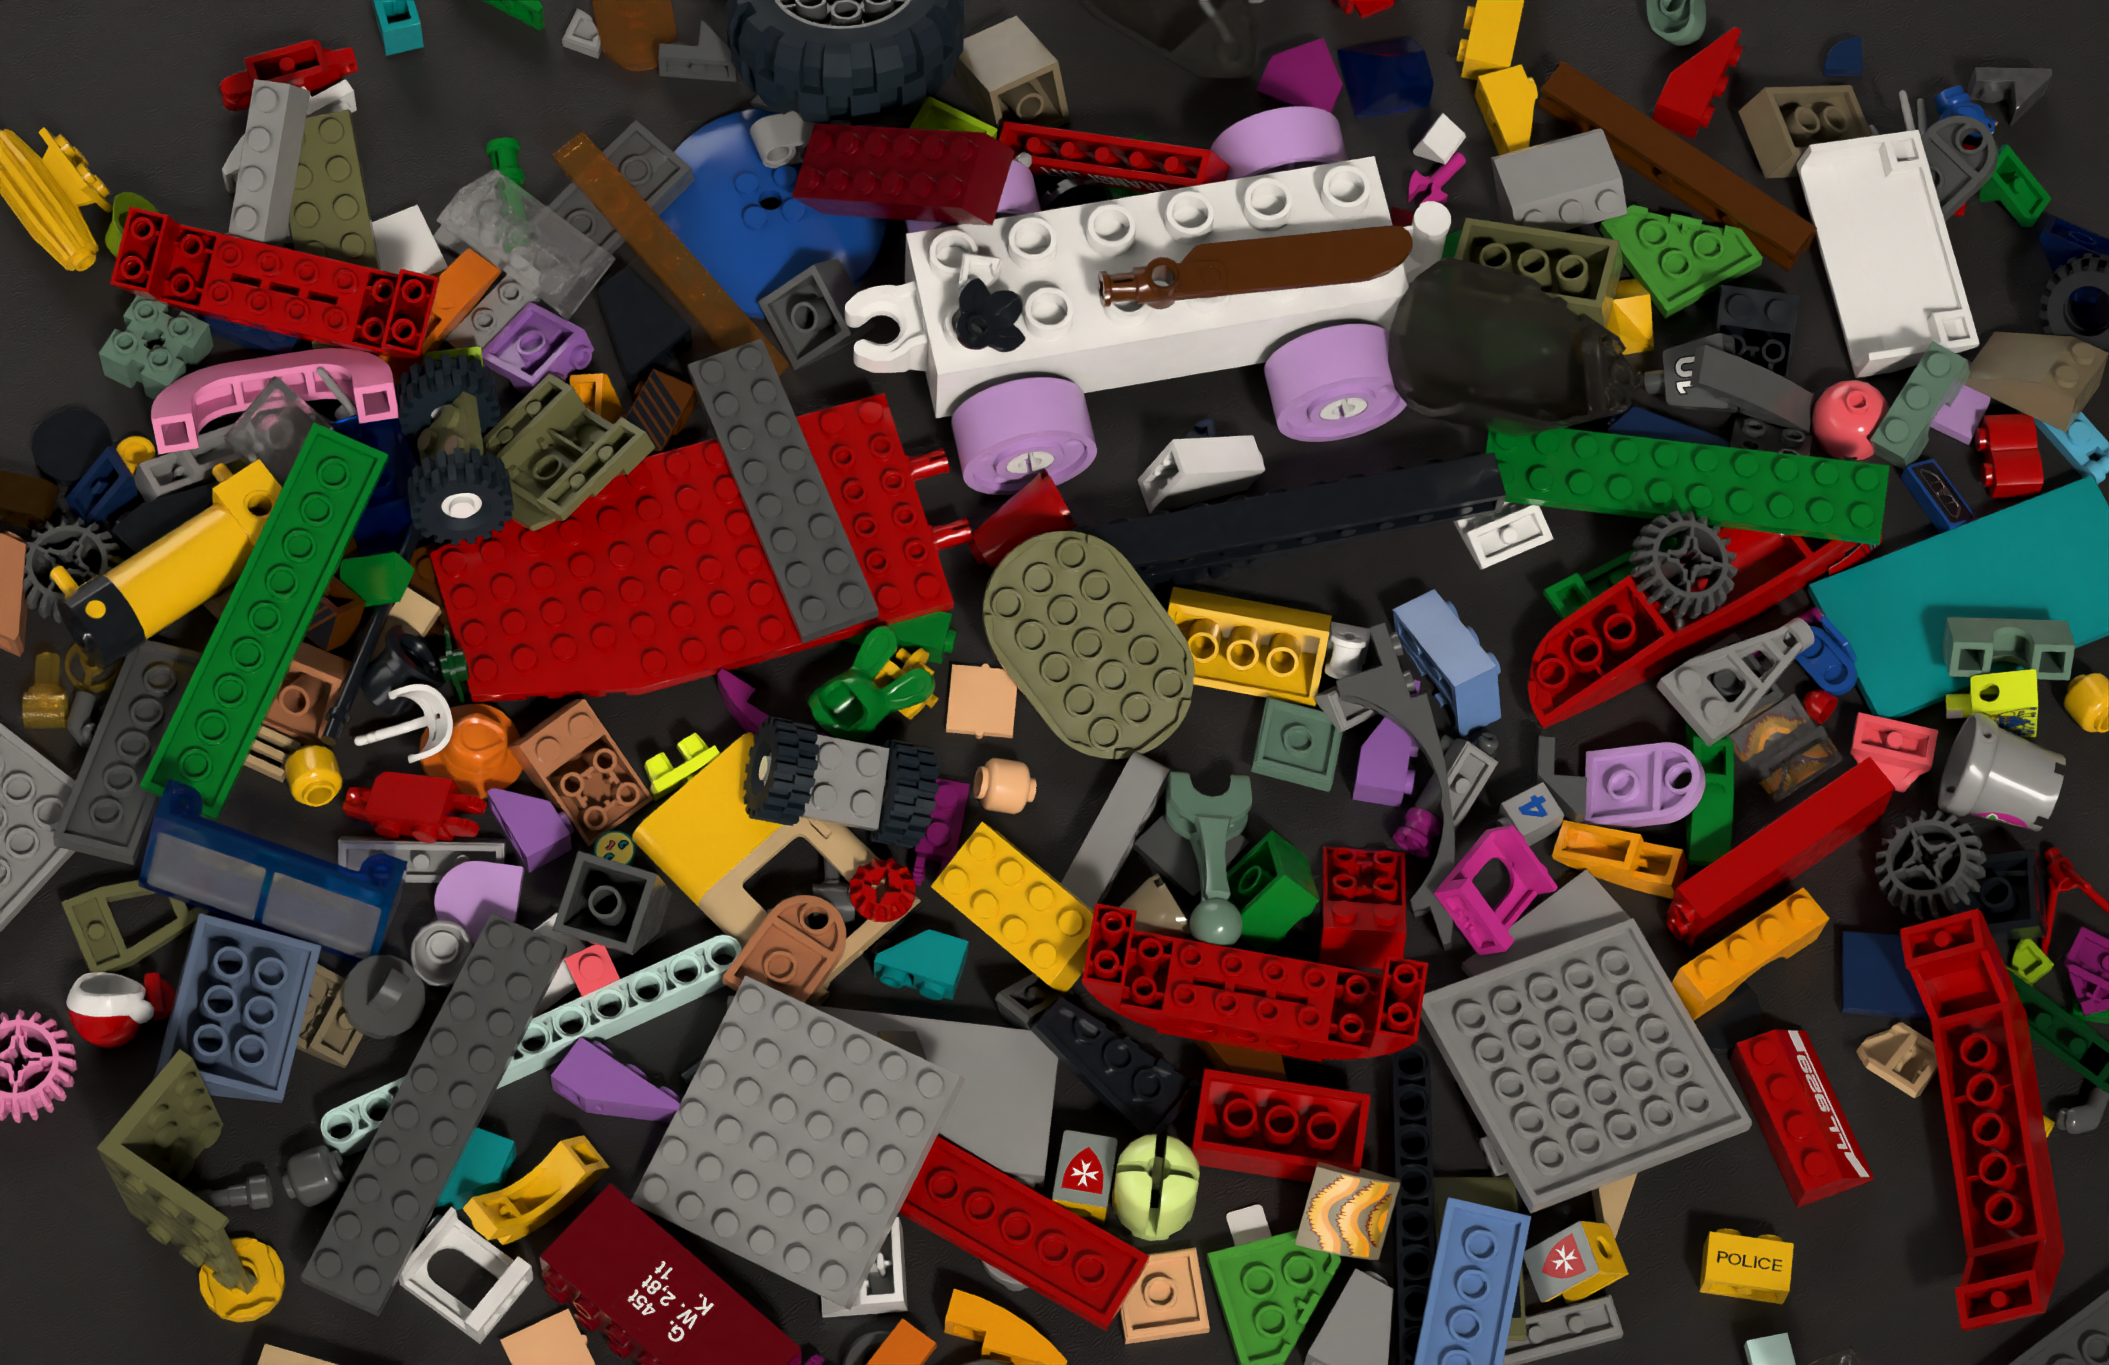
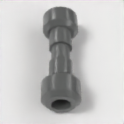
M266 1174L249 1176L243 1184L230 1185L228 1188L212 1191L211 1189L193 1191L189 1186H182L213 1208L226 1205L234 1207L249 1204V1207L256 1210L269 1208L274 1203L271 1179Z

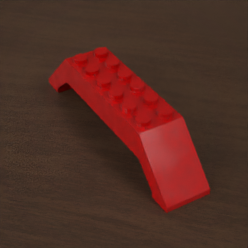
M1977 908L1900 929L1905 967L1912 975L1931 1020L1967 1253V1262L1960 1287L1955 1288L1960 1326L1964 1331L2045 1313L2065 1253L2027 1013L1985 918Z

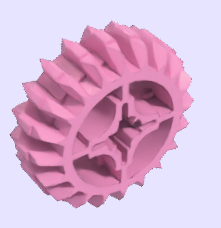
M19 1009L16 1014V1020H10L8 1015L2 1012L0 1015L2 1022L0 1023V1048L10 1043V1046L0 1053V1080L8 1081L12 1092L0 1090V1120L3 1121L12 1112L14 1121L20 1123L23 1119V1113L29 1112L32 1120L37 1121L39 1118L37 1109L44 1107L47 1112L52 1113L54 1107L51 1100L54 1098L58 1101H65L67 1096L62 1087H73L75 1081L70 1073L77 1071L76 1060L71 1058L76 1052L73 1044L67 1043L69 1040L67 1032L63 1029L56 1031L58 1026L52 1018L43 1023L41 1014L36 1011L27 1020L25 1012ZM27 1040L44 1045L52 1052L53 1056L43 1057L42 1053L31 1052L28 1048ZM22 1054L27 1066L22 1064L23 1069L18 1071L17 1080L12 1067L17 1068L15 1064L21 1062ZM44 1079L38 1086L28 1090L34 1081Z

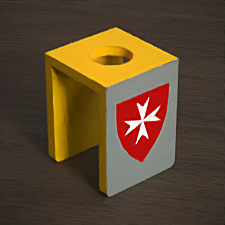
M1070 1130L1064 1131L1052 1201L1092 1224L1104 1226L1114 1170L1117 1139Z
M1579 1221L1524 1251L1523 1258L1541 1302H1548L1562 1294L1567 1304H1575L1628 1275L1609 1224Z

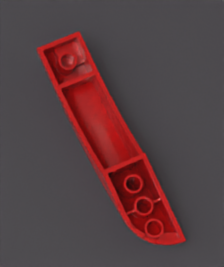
M1723 528L1717 535L1721 540L1723 538H1731L1730 544L1725 548L1729 552L1737 553L1736 559L1729 563L1738 568L1737 575L1731 578L1735 585L1733 590L1726 593L1725 602L1720 606L1716 605L1711 613L1703 614L1701 612L1694 619H1689L1686 613L1680 619H1674L1672 609L1665 614H1659L1660 603L1655 601L1653 604H1649L1646 601L1647 597L1650 596L1646 590L1643 592L1637 590L1641 579L1631 577L1630 575L1555 625L1540 642L1532 658L1528 681L1529 699L1538 723L1542 729H1545L1613 698L1685 660L1764 613L1822 575L1830 567L1845 559V552L1859 543ZM1701 577L1699 580H1695V583L1691 585L1690 592L1704 591L1708 578Z

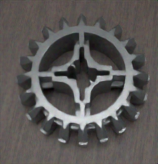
M1672 511L1666 517L1659 515L1652 520V524L1644 526L1641 529V536L1634 540L1632 546L1636 551L1630 555L1628 561L1637 565V567L1631 571L1630 576L1641 579L1637 590L1639 592L1644 590L1648 592L1650 596L1647 597L1646 601L1649 604H1653L1655 601L1660 603L1659 614H1665L1672 609L1674 619H1680L1685 613L1689 619H1694L1701 612L1703 614L1711 613L1716 605L1720 606L1726 601V593L1733 590L1735 583L1731 578L1737 575L1738 568L1729 563L1736 559L1737 553L1729 552L1725 548L1730 544L1731 538H1723L1721 540L1717 535L1720 532L1721 525H1715L1711 529L1707 526L1708 516H1702L1695 521L1693 511L1685 512L1682 517L1678 511ZM1677 538L1676 545L1672 547V550H1667L1665 553L1658 551L1663 539ZM1701 577L1708 578L1704 591L1690 592L1691 585L1695 583V580H1699Z
M64 517L60 522L61 526L56 528L47 521L45 533L42 534L32 530L31 537L33 542L22 541L27 545L28 553L25 554L26 565H24L26 578L23 580L27 596L25 600L27 607L31 610L38 608L39 615L43 619L53 613L54 620L58 624L62 622V617L57 604L60 599L65 597V594L51 577L49 578L51 584L48 588L39 583L37 579L41 566L48 570V574L56 566H63L77 585L81 586L97 575L88 566V557L91 553L96 555L102 562L98 575H104L124 562L120 557L122 554L120 546L117 543H112V535L108 531L101 533L100 527L96 522L86 528L84 520L80 517L74 526L69 525L68 520Z
M1921 810L1919 821L1916 822L1911 817L1905 816V824L1907 826L1903 829L1892 825L1891 831L1895 837L1893 839L1881 838V844L1886 851L1876 853V860L1881 865L1875 868V875L1881 880L1879 888L1883 894H1888L1887 899L1890 904L1895 907L1900 905L1902 913L1910 915L1915 910L1916 916L1922 920L1925 919L1929 911H1931L1935 919H1940L1942 909L1945 908L1951 914H1956L1957 908L1955 904L1959 901L1970 905L1971 900L1967 893L1968 891L1980 892L1981 887L1975 879L1986 877V871L1981 864L1987 862L1984 851L1980 850L1983 843L1979 836L1973 835L1974 830L1967 823L1961 825L1959 817L1954 814L1946 820L1945 814L1937 810L1932 819H1930L1927 812ZM1945 840L1951 843L1948 845L1946 842L1939 845H1930L1927 841ZM1913 850L1911 858L1904 862L1907 855ZM1925 854H1928L1932 862L1934 861L1935 865L1933 868L1936 876H1933L1930 869H1927L1928 861ZM1958 867L1956 873L1948 881V876L1951 873V871ZM1914 885L1917 888L1922 885H1931L1935 889L1915 890L1909 887Z

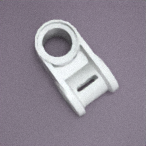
M1331 621L1324 670L1328 676L1341 680L1361 673L1362 664H1365L1370 628Z

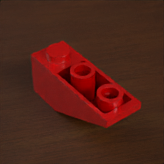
M1732 28L1670 73L1657 101L1652 120L1664 128L1691 139H1695L1700 126L1708 127L1716 108L1710 104L1714 96L1722 97L1730 78L1724 75L1728 65L1735 68L1744 46L1738 44L1742 29Z

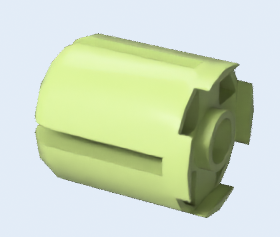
M1157 1134L1144 1135L1132 1141L1120 1154L1112 1191L1114 1215L1116 1213L1121 1224L1132 1231L1131 1234L1133 1236L1148 1241L1166 1240L1169 1238V1235L1181 1230L1188 1221H1191L1196 1204L1200 1175L1199 1162L1191 1148L1178 1138L1168 1135L1163 1158L1155 1157ZM1152 1189L1159 1190L1158 1208H1150Z

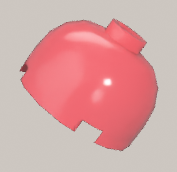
M1858 380L1837 382L1826 388L1814 405L1811 418L1812 436L1819 447L1834 458L1843 460L1845 456L1850 458L1857 457L1856 460L1866 459L1874 454L1870 439L1889 411L1888 402L1878 389L1867 382Z

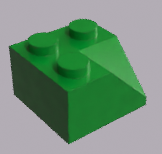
M1272 830L1227 872V881L1231 892L1228 901L1237 907L1243 921L1240 939L1259 953H1265L1273 945L1279 944L1285 938L1288 930L1301 918L1310 915L1316 904L1320 901L1307 856Z

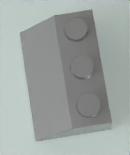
M1601 128L1491 157L1501 223L1562 232L1628 214L1622 176L1604 131Z

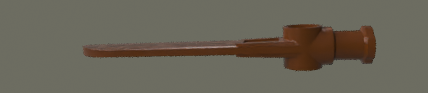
M1391 225L1200 244L1195 246L1181 263H1176L1169 258L1159 257L1153 259L1147 266L1133 267L1132 272L1108 274L1106 271H1099V298L1103 307H1110L1113 302L1134 300L1137 305L1147 304L1154 309H1166L1178 300L1365 282L1387 275L1401 265L1412 251L1413 240L1408 230L1402 226ZM1154 281H1164L1168 286H1159Z

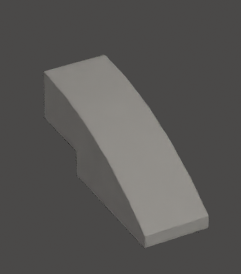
M247 419L199 435V448L172 452L139 463L134 477L135 484L145 502H149L216 482L217 479L211 472L213 467L219 463H224L234 475L264 456L266 449Z

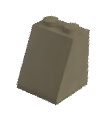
M1017 15L964 39L963 51L954 69L955 77L982 121L998 129V141L1004 121L1058 128L1071 122L1058 60Z

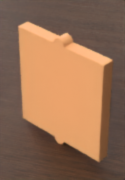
M952 664L946 732L975 735L977 739H981L983 736L1013 738L1017 685L1004 669L990 668L988 664H983L982 667Z
M569 1309L500 1340L511 1365H596L586 1346L588 1343L587 1336L581 1335Z

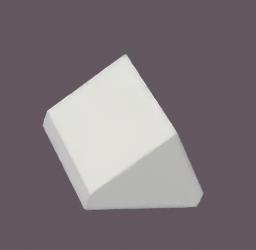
M1442 113L1414 148L1413 153L1414 155L1446 165L1466 138L1465 133Z

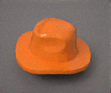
M466 704L450 708L453 719V731L448 744L438 753L420 760L426 776L453 779L463 794L476 796L480 799L488 798L487 791L492 788L508 789L516 782L523 769L508 748L510 744L520 738L513 722L502 711L485 704ZM428 726L420 738L419 752L427 744L429 738Z

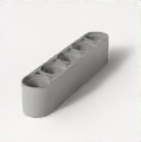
M926 94L920 107L898 117L892 112L879 116L878 123L857 126L909 128L928 96ZM794 111L787 112L784 115L782 113L757 120L750 128V135L766 167L778 168L783 165H795L803 162L809 138L816 123L804 122L800 113ZM831 120L830 124L851 125V120Z
M1134 752L1128 760L1061 882L1063 886L1092 910L1095 908V903L1102 904L1129 856L1134 842L1138 839L1168 783L1170 771H1172V769L1137 752Z

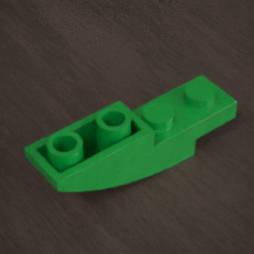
M1685 721L1686 748L1699 760L1705 772V789L1702 798L1697 806L1685 816L1687 865L1709 866L1731 851L1734 802L1733 740H1729V734L1708 747ZM1687 773L1688 785L1691 782L1692 773Z

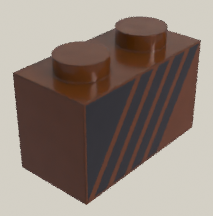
M653 369L647 381L641 380L638 383L632 398L634 404L629 413L623 412L619 419L622 417L647 433L655 448L646 457L671 451L697 406L695 387Z
M333 576L306 636L326 652L355 640L366 601Z

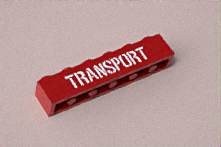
M1004 121L999 138L1001 143L1015 150L1013 159L1022 152L1031 155L1032 164L1028 169L1033 176L1057 180L1077 176L1090 177L1099 186L1146 193L1226 181L1230 168L1212 150Z

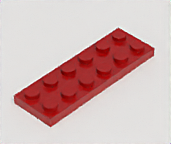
M939 1136L936 1137L899 1211L901 1215L1104 1331L1108 1330L1150 1259V1256Z

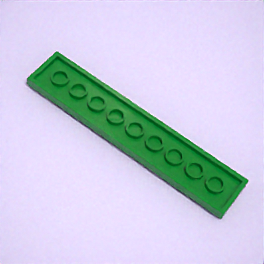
M1495 420L1490 422L1485 454L1495 453L1506 492L1505 502L1655 519L1659 515L1666 517L1672 511H1678L1682 517L1685 512L1693 511L1695 521L1702 516H1708V526L1721 525V527L1880 545L1890 465Z
M313 423L140 784L141 790L215 822L218 821L389 460V454Z

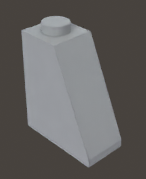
M1358 1269L1354 1270L1309 1349L1304 1365H1388L1393 1288L1387 1286L1388 1283L1383 1277L1372 1271L1363 1273Z

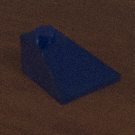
M1412 37L1337 50V56L1355 119L1430 106L1434 86L1433 77L1425 50Z
M2050 214L2039 236L2053 274L2061 264L2064 266L2068 259L2077 256V259H2080L2086 253H2093V257L2100 258L2101 254L2109 255L2108 238ZM2093 286L2081 287L2074 290L2069 298L2082 304H2087L2088 301L2096 304L2102 289Z

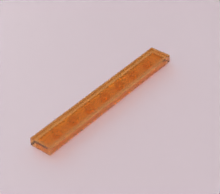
M583 130L552 155V159L723 352L763 339L778 376L790 368V364Z

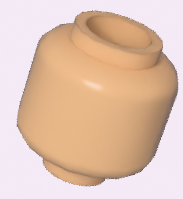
M992 758L986 762L985 766L978 767L974 779L973 794L976 799L980 800V804L985 810L1017 814L1023 810L1027 802H1033L1037 783L1035 778H1030L1029 768L1025 763Z

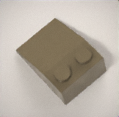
M1851 85L1765 87L1738 111L1765 178L1799 176L1796 163L1809 145L1872 136Z
M1994 332L1970 364L1971 375L1966 381L1965 386L2067 432L2100 386L2109 353L2072 336Z

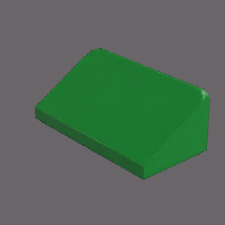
M396 552L350 558L341 561L340 581L366 601L365 607L396 603L401 601L415 569Z

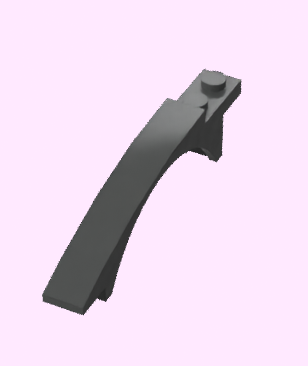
M1382 623L1370 627L1371 638L1381 666L1338 680L1336 685L1341 701L1373 710L1391 720L1408 734L1424 753L1435 773L1444 806L1442 839L1431 871L1410 901L1415 918L1431 913L1443 950L1447 951L1452 949L1455 922L1434 895L1435 890L1456 866V840L1446 763L1427 693L1414 698L1410 697L1411 694L1417 693L1410 670L1402 671L1397 657L1404 655L1397 632L1389 634L1386 624Z

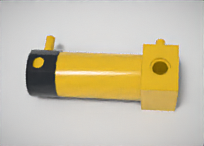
M260 459L234 475L224 463L215 465L211 473L220 484L212 488V506L104 575H96L81 586H78L63 566H56L51 570L50 577L65 594V597L60 599L57 604L62 620L79 648L99 669H106L143 645L148 638L238 581L282 490L281 485Z

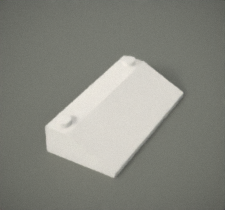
M1919 130L1809 145L1796 163L1812 223L1817 227L1816 238L1855 378L1892 373L1916 366L1932 341L1954 353L1978 347L1980 344Z

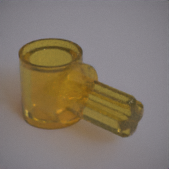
M43 652V654L36 656L34 686H31L28 692L23 694L22 711L25 729L67 728L66 722L69 716L68 695L62 687H59L60 657L57 654Z

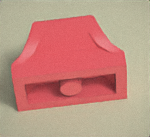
M1859 712L1855 722L1850 754L1857 761V764L1870 756L1895 786L1894 791L1904 793L1919 775L1931 770L1938 730Z

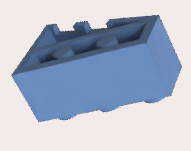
M1433 589L1393 609L1395 632H1397L1402 647L1420 676L1427 674L1438 688L1439 693L1435 694L1434 698L1440 708L1448 705L1455 716L1456 724L1453 729L1458 737L1462 738L1500 719L1501 708L1498 674L1501 673L1500 665L1493 653H1486L1480 646L1479 639L1472 627H1465L1462 624L1454 605L1449 600L1445 602L1437 591Z

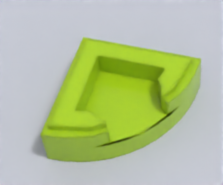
M2021 939L2011 959V969L2032 984L2052 970L2054 966L2052 961L2032 939Z

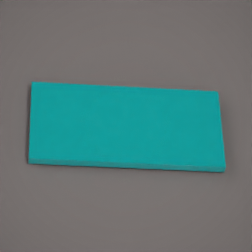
M2092 475L1964 524L1951 531H1946L1809 584L1807 591L1815 607L1820 611L1821 617L1826 616L1848 640L1858 659L1854 662L1857 670L1856 684L1873 716L1896 720L1946 700V694H1962L1970 690V677H1949L1942 654L1947 617L2067 621L2075 643V649L2109 636V505ZM1996 662L1991 664L1990 674L2020 671L2025 668L2011 662Z

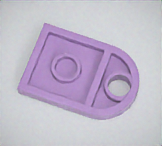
M1671 742L1586 751V815L1583 824L1609 829H1624L1676 822L1687 816L1701 800L1705 789L1704 769L1690 750L1680 744ZM1692 773V779L1688 786L1682 789H1675V781L1680 775Z

